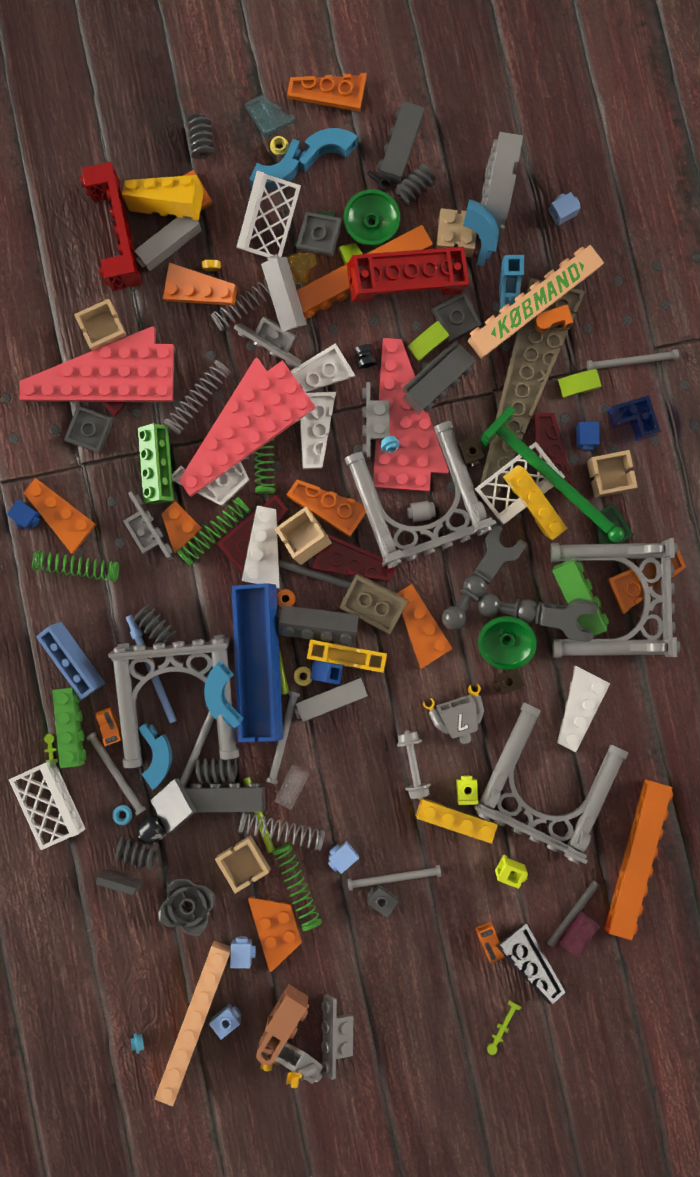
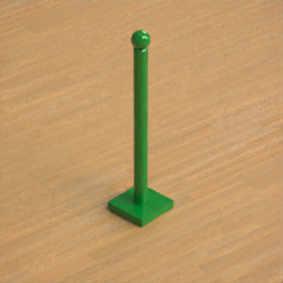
M509 406L483 433L481 444L486 448L497 435L501 437L605 533H608L611 541H621L624 537L622 528L614 527V524L506 427L516 411L513 407Z

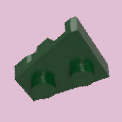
M613 503L600 511L614 524V527L622 528L624 537L619 542H613L609 539L608 533H605L597 526L599 544H620L634 535Z

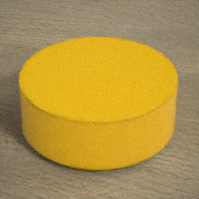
M218 260L202 261V269L209 272L219 271L221 269V262Z

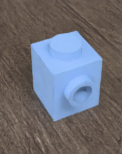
M572 192L566 195L561 194L551 203L548 211L556 225L559 226L577 216L580 210V202L577 197L573 196Z
M345 841L340 846L338 844L329 851L328 859L330 862L328 864L335 872L338 870L342 874L359 859V855Z
M239 936L232 940L230 968L250 969L252 958H255L256 946H252V939Z
M229 1003L211 1017L209 1025L222 1040L240 1025L242 1015L236 1006L233 1007Z

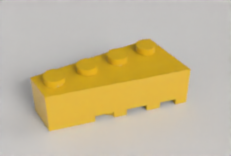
M189 175L125 180L122 196L129 211L147 214L158 212L161 216L172 214L176 215L177 218L184 219L186 216L191 217L192 220L199 221L204 192L198 176Z

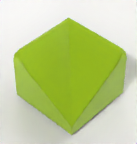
M356 243L339 247V253L345 265L348 264L352 255L362 254Z

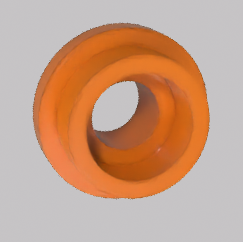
M284 589L278 592L277 604L281 608L282 605L293 606L295 595L292 591ZM284 595L289 596L288 602L282 601Z

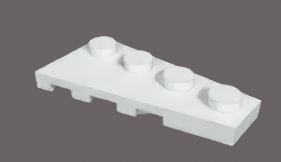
M336 343L302 363L298 368L296 367L291 370V373L305 393L355 377L354 372Z
M336 392L306 393L316 408L300 419L303 470L322 469Z
M262 506L256 507L242 581L255 584H276V588H279L278 541L275 530L277 527L276 509Z
M574 666V674L570 683L569 696L566 701L565 714L562 719L557 743L576 752L610 683Z

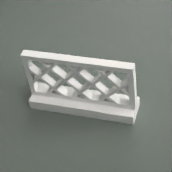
M257 171L237 248L268 258L273 255L269 253L267 246L276 242L280 248L278 256L282 257L301 185ZM267 179L274 181L278 187L276 191L268 194L265 188ZM288 186L295 188L294 197L287 200L282 190ZM265 191L267 196L262 198L263 192ZM280 191L285 202L275 207L270 196ZM268 198L273 208L263 213L260 203ZM286 204L290 213L289 216L281 219L277 209ZM275 210L280 221L270 226L265 215ZM258 211H260L262 215L257 217ZM263 217L268 227L258 232L255 222ZM281 223L285 231L282 236L276 238L272 227ZM253 229H254L257 234H255V235L252 236ZM270 229L274 240L265 245L260 234ZM256 236L259 237L263 245L257 250L249 247L251 239ZM282 238V242L280 245L278 240ZM265 248L267 253L262 252L260 250Z
M537 442L529 446L531 450L535 448L539 453V457L543 458L563 479L565 478ZM520 455L516 456L475 488V491L502 526L527 507L520 498L517 500L509 499V485L497 484L498 476L501 473L507 474L510 472L515 462H524V468L527 469L528 462L521 459ZM538 471L537 475L529 474L531 477H536V484L543 494L553 487ZM486 485L494 486L493 497L485 496L481 489ZM497 486L508 488L507 498L495 497ZM495 500L506 501L505 509L500 513L494 508Z
M54 759L9 779L40 850L76 836L85 830V826ZM41 770L43 775L42 783L33 779L35 772ZM21 778L28 781L26 789L19 788L16 780ZM31 783L40 786L38 795L29 792ZM44 788L50 790L52 794L50 800L41 797ZM27 796L36 799L33 808L27 806ZM39 801L48 804L46 813L37 810ZM52 806L58 808L60 812L58 818L49 815ZM35 813L44 817L41 825L35 823ZM47 819L56 822L54 830L45 827ZM60 824L67 827L68 834L63 835L57 832ZM43 831L52 834L50 842L44 843L42 839Z

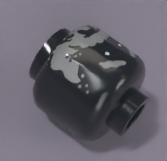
M150 816L138 826V837L143 843L154 845L163 839L167 831L159 816Z

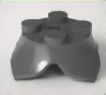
M175 879L167 887V899L159 909V922L170 928L182 927L188 935L200 936L207 927L209 912L215 905L214 893L204 885L195 884L187 879ZM186 901L192 903L191 909L184 907Z

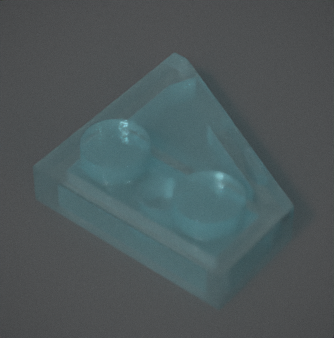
M262 95L245 103V108L264 137L295 123V117L292 114L289 116L282 112L281 107L271 103Z

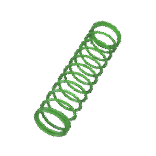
M262 446V447L259 448V449H263V448H269V449H271V448H274V446ZM255 451L258 456L254 460L260 463L254 466L256 469H259L254 474L257 477H261L255 480V483L260 485L255 488V492L258 494L275 493V488L264 487L275 486V484L257 482L261 479L275 477L256 474L262 471L275 470L256 467L260 464L275 463L274 461H260L256 459L261 456H274V454H262Z
M239 497L235 498V500H233V503L240 513H238L230 505H227V508L229 509L233 517H231L224 510L221 511L225 519L228 521V523L225 522L221 517L216 515V519L218 520L222 528L218 526L214 521L210 520V523L217 532V534L214 531H212L208 526H204L212 540L202 531H199V534L201 535V537L207 545H205L196 536H193V539L198 544L201 550H199L190 541H187V543L193 550L195 555H193L184 546H181V548L183 549L185 554L180 549L177 550V553L189 566L193 564V561L188 555V553L192 555L194 558L199 559L193 547L200 553L204 554V550L198 543V541L206 548L210 549V545L208 544L204 536L209 541L216 544L215 539L209 531H211L215 536L221 539L222 537L215 526H217L221 531L227 534V530L221 523V521H223L228 527L233 529V526L226 517V515L230 517L234 522L239 523L231 509L234 512H236L241 518H244L243 513L240 511L236 503L241 508H243L248 514L249 512H251V510L245 505V503Z
M37 550L32 560L34 571H38L40 568L43 572L49 570L50 573L56 570L58 574H61L64 571L65 575L72 573L74 577L79 573L80 577L83 578L87 575L89 579L94 575L96 580L102 576L104 581L109 578L111 582H116L119 574V563L114 562L112 565V561L109 564L108 576L104 579V560L102 561L101 573L98 578L95 573L97 559L94 561L91 577L88 575L89 558H87L86 571L83 576L80 573L82 557L79 558L78 571L75 575L73 574L74 555L71 558V569L68 574L65 571L67 563L66 554L63 558V569L61 572H58L57 569L60 559L59 553L56 555L55 569L53 571L50 570L51 552L48 555V567L46 570L42 568L45 556L44 551Z
M286 844L276 848L272 853L273 855H278L289 850L275 858V860L294 855L290 860L278 865V867L297 863L292 868L282 872L281 875L300 870L297 874L283 882L303 877L299 882L286 889L305 885V887L289 895V897L308 892L306 896L292 903L296 904L300 901L311 899L308 904L295 910L297 912L307 907H314L307 914L298 917V919H301L307 915L317 914L311 921L301 924L302 930L308 931L319 926L322 921L317 919L319 913L313 912L316 906L310 905L313 898H306L309 896L310 891L304 890L307 887L306 883H301L304 880V876H297L302 869L295 868L299 864L298 861H292L296 855L288 854L292 851L293 847L291 844Z

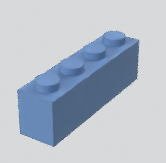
M62 622L48 626L36 636L81 700L106 684Z

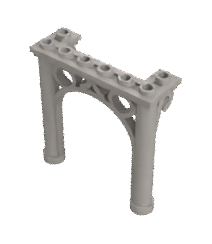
M451 421L438 424L433 429L455 485V498L449 511L442 518L431 524L406 526L392 520L383 510L363 453L357 452L344 458L346 465L350 467L382 554L383 567L387 565L388 568L398 566L401 560L404 559L407 562L415 560L417 555L421 553L429 555L434 553L435 548L442 547V549L453 546L452 542L457 540L460 543L471 539L470 536L477 534L478 537L485 535L496 524L492 517L487 518L485 508L478 500L454 436V427ZM460 496L462 498L466 511L462 509H457ZM453 513L462 515L465 519L464 525L453 527L449 522ZM445 522L446 528L453 533L438 537V532L443 527L442 523ZM387 523L392 527L398 529V531L393 536V539L391 537ZM402 531L412 534L413 542L402 546L398 543V535ZM416 532L429 537L431 541L415 546L418 541V534Z
M669 538L661 543L571 545L551 543V562L568 561L572 558H576L577 561H617L628 566L637 575L644 592V608L641 618L628 634L615 639H592L589 642L553 639V658L605 655H665V657H677V653H680V642L677 641V637H673L676 627L675 622H672V614L675 613L672 595H674L675 589L674 583H671V575L674 574V565L671 564V559L675 558L678 552L677 543H674V538ZM628 559H645V560L641 562V564L639 565V567H637L634 563H632V562H631L630 560H628ZM647 563H653L656 566V576L653 579L646 578L642 573ZM660 579V595L655 593L653 587H649L648 583H655ZM660 603L661 618L653 614L648 615L649 611L652 612L654 606ZM650 618L656 620L658 624V630L655 635L647 634L643 627ZM639 631L643 637L647 638V640H628Z
M220 634L215 635L209 642L199 639L193 640L190 644H185L184 641L173 642V645L165 646V643L153 644V647H145V645L129 646V643H121L108 654L114 664L124 751V768H136L143 765L136 699L141 687L151 678L166 672L192 674L206 683L208 676L205 673L210 670L211 666L214 667L221 660L228 668L227 648L231 641L230 637ZM191 654L186 661L187 666H183L184 662H180L175 658L176 655ZM166 656L165 662L159 664L158 669L155 670L156 664L152 658ZM194 657H204L208 665L199 671L192 666L191 660ZM137 662H147L151 667V671L146 676L139 674L135 670V664ZM131 675L140 680L134 690H132ZM229 679L225 687V695L228 702L232 705ZM220 714L216 718L220 759L239 757V748L236 746L235 729L232 725H227Z
M523 702L520 708L522 711L478 804H474L473 807L477 810L476 813L479 817L487 821L492 818L495 823L503 827L507 824L512 827L511 830L519 835H522L524 832L530 835V840L538 844L542 841L547 844V848L554 852H557L558 849L565 852L564 856L568 860L578 865L580 862L586 864L588 861L586 860L587 855L583 852L589 845L591 829L619 768L629 753L614 745H610L585 801L576 810L563 815H549L538 812L521 799L516 790L513 777L515 765L541 710ZM508 778V784L511 792H505L501 794V791ZM505 797L515 798L517 808L514 811H507L502 808L501 802ZM521 807L524 808L522 812L527 816V824L511 817L519 814ZM580 815L573 830V826L571 825L569 819L575 818ZM547 820H550L547 825L550 835L536 829L535 826L539 823H547ZM564 821L567 825L568 831L564 836H559L553 832L552 828L556 822Z

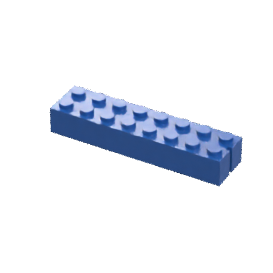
M264 583L232 586L237 712L244 718L238 725V742L282 740L283 722L276 584Z

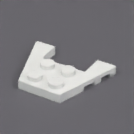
M240 462L197 494L220 506H224L250 480ZM182 466L172 474V481L180 485L182 484L179 479L185 471Z

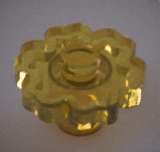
M297 253L288 256L287 260L294 283L302 284L309 281V268H313L317 264L314 253Z

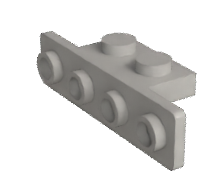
M266 316L262 317L256 331L242 323L234 326V329L238 331L237 333L240 336L252 339L256 346L268 349L272 356L276 358L281 357L286 360L285 363L290 367L298 368L304 363V361L289 353L297 335L290 331L282 332L280 325Z
M366 382V388H362V399H366V406L362 407V417L366 418V425H363V437H366V444H363V455H366V460H370V440H383L385 437L390 436L389 400H370V382Z
M132 491L128 494L139 512L123 522L141 552L145 554L159 545L168 560L173 559L171 556L173 551L168 543L164 544L161 537H163V534L158 526H153L151 521L154 519L148 510L144 511L141 506L144 504L139 494L135 495Z
M324 994L322 1002L323 1042L321 1048L323 1051V1062L321 1063V1070L324 1076L334 1080L336 1079V1059L353 1056V1015L344 1014L337 1016V999L329 994Z

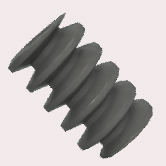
M191 114L187 118L190 148L192 151L191 156L194 159H204L215 152L212 147L214 142L211 140L213 134L210 133L212 131L210 126L211 119L201 114Z
M421 164L418 169L413 171V174H409L407 179L402 181V184L397 185L395 192L401 202L410 207L411 203L409 200L416 202L415 194L421 197L422 193L420 190L427 192L426 185L430 188L433 187L431 180L435 181L436 177L428 166Z
M148 604L137 613L133 622H140L139 628H145L144 633L146 635L151 633L149 639H156L154 644L166 643L177 631L169 632L171 625L164 627L166 620L159 621L161 614L154 616L153 614L156 609L148 610L150 606Z
M212 758L210 764H208L207 759H204L203 764H200L199 759L196 760V777L199 783L202 784L205 779L207 783H211L212 779H214L215 783H219L220 778L223 783H226L228 777L231 783L235 782L237 776L236 758L233 764H231L230 759H227L226 764L223 763L222 759H219L218 764L215 763L214 758Z
M122 836L116 849V861L120 862L123 859L124 864H128L131 860V866H135L138 863L140 869L146 864V870L150 871L158 857L159 847L155 852H153V845L146 850V843H143L139 848L138 841L131 845V839L129 838L126 843H123Z

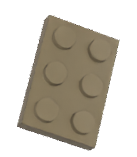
M357 573L339 608L350 614L359 615L361 620L391 634L408 599Z

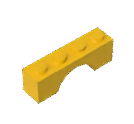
M517 465L503 476L512 491L530 510L535 523L546 537L554 540L568 529L525 468Z
M311 639L307 659L384 673L387 657L386 653Z
M426 798L420 800L416 812V818L491 844L498 826L492 820L487 821L477 815L463 813Z

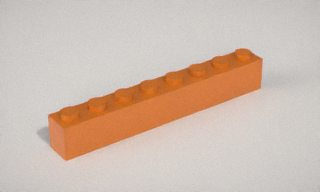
M420 225L367 254L432 249L433 243L423 225ZM346 265L297 290L305 319L311 318L320 309H328L337 300L338 302L345 300L351 294Z
M644 779L605 925V930L611 935L632 940L633 935L635 936L637 933L638 924L636 923L638 916H641L643 911L642 901L648 892V878H651L653 874V859H656L658 855V840H661L663 836L662 825L668 817L667 806L673 798V787Z

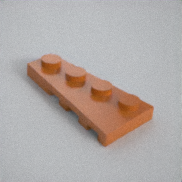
M360 73V75L355 76L343 74V76L338 77L325 75V77L315 78V76L290 77L287 99L360 112L367 73Z
M169 263L163 299L167 302L235 306L238 287L233 283Z
M37 478L24 491L26 497L71 554L76 552L97 525Z
M296 480L286 494L287 498L303 508L307 507L315 516L349 538L366 515L362 503L356 502V500L339 496L331 491L322 490L320 487L300 480Z
M679 550L675 558L671 559V564L674 565V574L671 575V578L686 568ZM647 563L642 573L646 578L653 579L656 576V566L653 563ZM631 569L607 579L621 614H625L630 608L644 599L641 582ZM660 579L655 583H648V586H652L655 591L660 587Z
M411 584L397 594L408 599L402 611V616L419 668L422 669L453 648Z

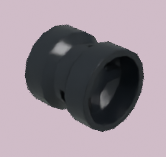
M364 344L354 349L355 356L358 357L359 369L369 368L377 364L376 358L372 354V344Z

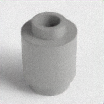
M429 501L410 503V507L407 508L408 519H412L413 522L431 520V517L436 516L434 503Z

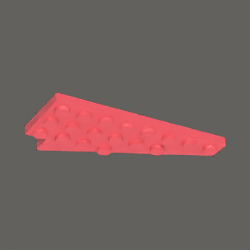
M151 326L21 380L19 400L40 402H173L174 345L155 344L156 328Z
M383 338L379 400H389V434L399 440L400 446L395 452L387 453L381 449L382 440H376L373 484L378 489L429 492L431 473L448 474L449 470L428 412L422 411L418 415L403 399L406 393L402 388L415 375L402 339Z
M254 359L179 479L189 496L192 497L316 408L283 360L266 371L259 359Z

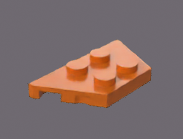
M251 896L248 897V901L269 972H272L302 943L291 903L276 902L270 899L263 900Z

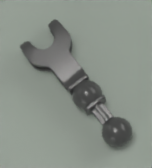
M498 523L492 527V530L489 531L483 540L485 554L472 575L465 579L463 589L460 591L463 594L455 606L446 608L442 614V622L450 630H458L464 626L466 622L465 611L471 602H477L486 593L487 585L494 578L502 564H508L518 559L527 544L520 539L513 547H504L499 541L503 527Z
M488 593L479 598L477 609L485 617H493L498 613L511 614L526 623L535 621V624L559 628L564 631L570 640L589 642L593 639V632L589 628L580 626L577 618L581 614L595 613L598 609V604L581 598L574 599L567 605L542 602L537 604L530 599L522 601L517 599L514 604L502 602L496 595Z

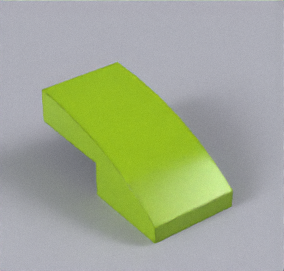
M437 321L418 336L407 348L420 362L433 352L434 348L448 339L450 335L440 322Z
M597 369L558 379L563 398L602 387Z

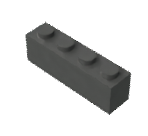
M403 101L401 108H397L395 114L397 121L395 125L392 124L389 133L391 139L390 142L386 141L383 151L385 157L380 159L377 169L380 171L381 179L388 178L390 182L402 183L424 117L425 107Z
M460 344L410 389L403 399L418 415L422 411L427 413L434 406L432 402L435 399L440 401L447 394L445 391L447 388L451 387L453 389L460 382V376L464 375L466 377L473 370L471 366L476 360Z
M282 605L278 635L355 645L359 615Z
M258 782L248 783V786H240V783H229V786H221V783H210L209 786H202L201 783H192L190 787L185 788L197 812H263L265 810V786H260Z

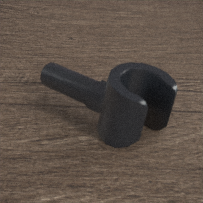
M370 170L367 172V175L378 183L380 191L384 192L386 190L381 183L390 186L391 183L388 178L381 179Z

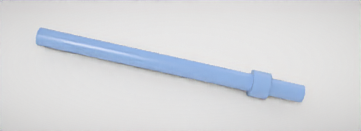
M127 616L126 620L131 629L132 639H135L137 645H145L142 638V630L138 628L137 623L133 622L134 616ZM144 662L148 672H150L151 667L149 663ZM159 676L151 678L169 723L177 721Z

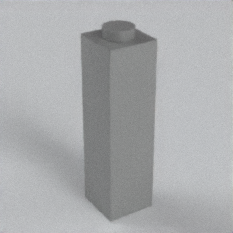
M186 216L184 219H174L134 250L137 255L135 260L141 268L146 267L150 272L202 231L199 222Z
M278 255L268 257V261L261 265L281 331H290L307 325L287 257H279Z
M358 678L296 703L297 707L294 708L297 718H301L304 722L368 695L361 678Z

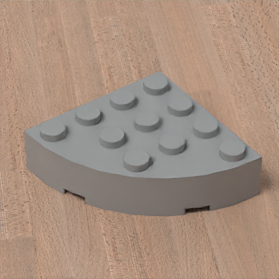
M499 132L498 139L493 141L485 170V183L483 184V196L480 203L496 219L499 229L498 242L501 241L505 227L503 224H505L516 179L514 172H516L523 140V135Z

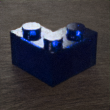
M649 395L614 405L607 411L612 428L615 429L631 424L636 441L653 437L661 432Z

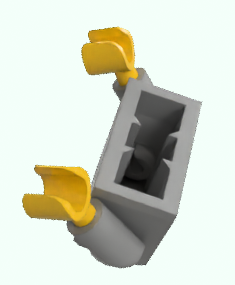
M476 684L477 692H473L470 685L468 687L470 695L436 705L437 709L434 708L435 702L432 698H430L433 703L431 707H427L423 701V706L430 711L429 715L434 726L444 734H450L451 738L459 737L462 744L471 742L470 733L478 730V724L481 722L484 714L482 698L478 694L481 690L479 684Z
M287 1042L271 1065L261 1064V1069L264 1071H272L274 1063L275 1065L282 1064L292 1071L288 1073L286 1085L291 1084V1088L298 1087L299 1079L313 1084L320 1081L323 1076L321 1071L322 1064Z

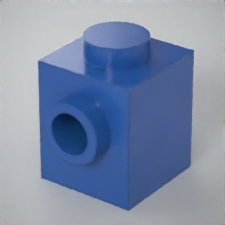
M579 422L576 425V448H582V451H593L600 444L599 422Z
M17 499L6 514L15 520L13 524L22 530L24 528L29 530L35 528L39 524L41 516L39 512Z
M314 660L310 679L340 685L343 665Z

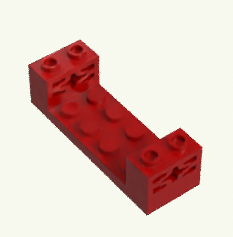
M112 162L81 168L83 176H80L82 187L85 188L87 196H91L93 202L107 199L111 201L112 207L110 211L116 223L114 230L120 242L118 244L120 256L101 259L102 267H99L101 278L104 279L106 285L110 286L112 291L142 285L137 261L135 260L136 255L120 180Z
M464 247L352 255L346 265L352 303L369 302L375 294L442 289V295L461 294L470 284Z

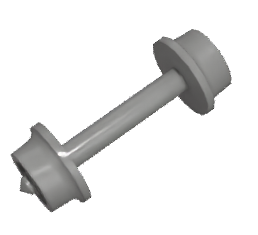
M406 729L404 733L398 734L397 747L406 746L414 785L405 787V790L409 792L410 799L417 798L421 800L423 797L430 795L429 786H431L430 783H421L414 744L421 743L422 739H419L417 731L410 732Z

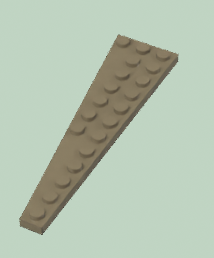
M530 278L526 294L531 291L529 287L535 282L539 281L541 283L543 281ZM573 288L543 312L568 304L573 319L585 291ZM537 316L516 333L496 415L497 419L509 406L516 410L512 420L506 427L520 440L523 438L569 328L563 330L562 325L550 328L545 333H539L534 328ZM498 435L489 444L480 484L513 460L516 451ZM501 473L498 476L497 484L504 483L505 479L503 476L506 474ZM486 485L481 491L485 496L493 497L494 486ZM497 486L495 497H498L501 487Z

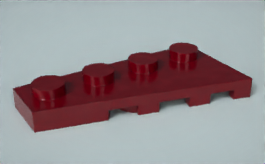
M535 413V442H537L559 472L563 473L564 479L575 488L555 414Z
M276 495L262 505V507L276 509L277 523L288 510ZM255 512L217 542V545L240 572L243 571Z
M329 534L327 536L332 544L318 553L312 566L313 570L356 576L358 573L367 579L390 582L396 566L388 568V565L383 567V557Z

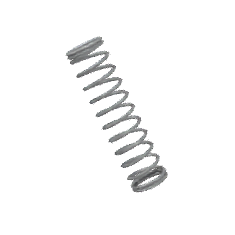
M265 278V286L262 283L258 282V289L254 286H251L252 294L246 290V298L242 295H239L240 303L237 300L235 301L247 315L248 312L246 311L242 303L241 297L247 302V304L251 307L252 310H254V308L247 296V293L250 294V296L256 301L258 306H260V303L258 302L254 294V288L266 302V299L259 286L260 284L270 295L269 289L265 282ZM226 305L228 312L220 307L223 318L217 312L211 314L212 319L221 331L225 329L216 314L229 327L222 310L235 323L228 305ZM229 305L239 318L242 319L236 305L234 306L235 309L232 305Z
M215 360L214 362L216 368L209 367V370L213 375L206 372L204 373V375L207 380L203 378L199 379L203 387L198 384H194L198 392L190 390V394L193 398L185 396L186 401L190 405L183 401H180V405L184 410L175 407V410L179 414V416H177L174 413H170L171 418L176 423L169 419H165L164 423L176 434L180 435L181 431L178 428H180L181 430H184V428L175 420V418L172 415L179 418L186 424H189L188 421L178 412V410L193 418V416L187 411V409L182 405V403L197 413L198 410L189 402L187 398L193 400L198 405L203 407V405L192 394V392L196 393L204 400L208 401V399L199 391L197 386L208 392L210 395H213L201 380L210 384L216 390H218V388L209 380L207 375L213 377L218 382L223 384V382L213 373L211 368L222 374L225 378H228L227 376H230L231 372L218 360Z
M242 813L238 830L239 833L243 832L246 818L248 816L247 834H249L252 823L256 817L254 836L257 835L262 819H264L262 838H264L268 824L271 820V831L269 838L271 840L276 825L279 821L277 841H279L283 828L286 824L285 843H287L290 831L294 825V836L292 843L293 845L295 843L299 829L302 827L300 847L302 846L306 832L309 829V841L307 848L310 847L312 837L316 830L317 840L315 850L320 851L322 848L325 836V831L322 829L320 830V832L317 828L314 829L311 835L310 827H307L304 832L303 826L300 825L296 831V825L295 823H293L288 831L287 821L284 822L281 828V822L280 820H277L273 827L272 818L268 820L265 827L264 816L260 819L258 824V816L257 814H255L250 823V813Z

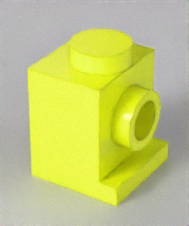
M471 775L461 776V779H456L458 805L478 804L477 780L473 779ZM466 787L471 788V792L469 794H466L464 792V789Z
M506 855L502 856L495 869L498 881L518 889L528 876L524 864L509 859Z

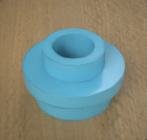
M395 436L385 437L381 441L383 452L393 453L400 446V442Z
M120 805L113 811V820L119 825H126L132 819V810L126 805ZM121 811L126 813L125 818L120 817Z
M134 1033V1038H130L132 1051L136 1050V1054H139V1051L144 1050L142 1034L137 1035V1033Z

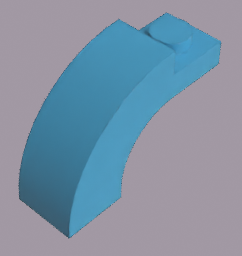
M328 128L314 133L305 141V150L299 156L300 169L306 173L313 163L326 153H337L346 159L358 145V136L340 128Z
M292 139L284 158L279 163L271 166L257 163L249 179L251 188L253 187L257 171L291 182L300 170L299 156L302 153L300 141ZM267 179L265 185L267 191L278 189L274 181Z
M469 199L463 227L470 228L479 235L481 248L477 265L484 266L486 259L490 260L491 252H496L499 229L496 219L486 207L479 202Z
M504 255L499 284L500 310L507 304L513 305L516 302L514 299L520 295L521 280L524 275V255Z
M220 660L207 677L204 689L205 701L211 715L215 719L221 714L224 722L229 726L232 725L235 729L244 718L232 707L226 698L225 687L228 680L234 674Z
M145 723L138 729L151 746L153 759L150 767L142 773V776L152 790H154L164 781L169 773L172 763V749L166 734L158 738L157 729L152 724Z

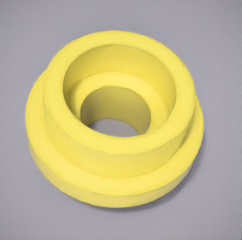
M282 136L274 137L270 143L272 153L277 156L286 154L289 148L288 141ZM278 145H282V146H283V147L280 148V149L276 148Z
M307 667L298 668L294 673L295 682L301 686L310 684L312 682V679H310L312 671ZM301 673L307 674L306 680L300 678Z

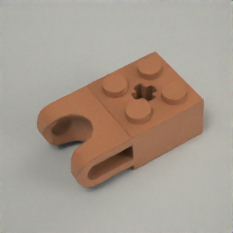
M288 984L268 1016L265 1031L260 1038L256 1057L263 1065H271L275 1061L289 1038L293 1039L299 1021L303 1022L308 1014V996ZM262 1051L267 1054H272V1056L266 1058L262 1055Z

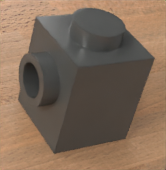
M379 884L376 888L372 887L367 895V898H369L368 905L387 918L398 903V897Z

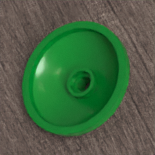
M370 189L357 193L349 200L344 210V225L348 234L356 242L363 245L377 246L386 243L395 235L400 224V211L397 203L390 195L380 190ZM369 221H374L375 224H374V225H370L368 222H369Z
M504 616L489 621L482 628L478 637V648L481 656L487 663L499 669L511 670L524 666L532 659L537 647V640L533 629L526 622L515 617Z

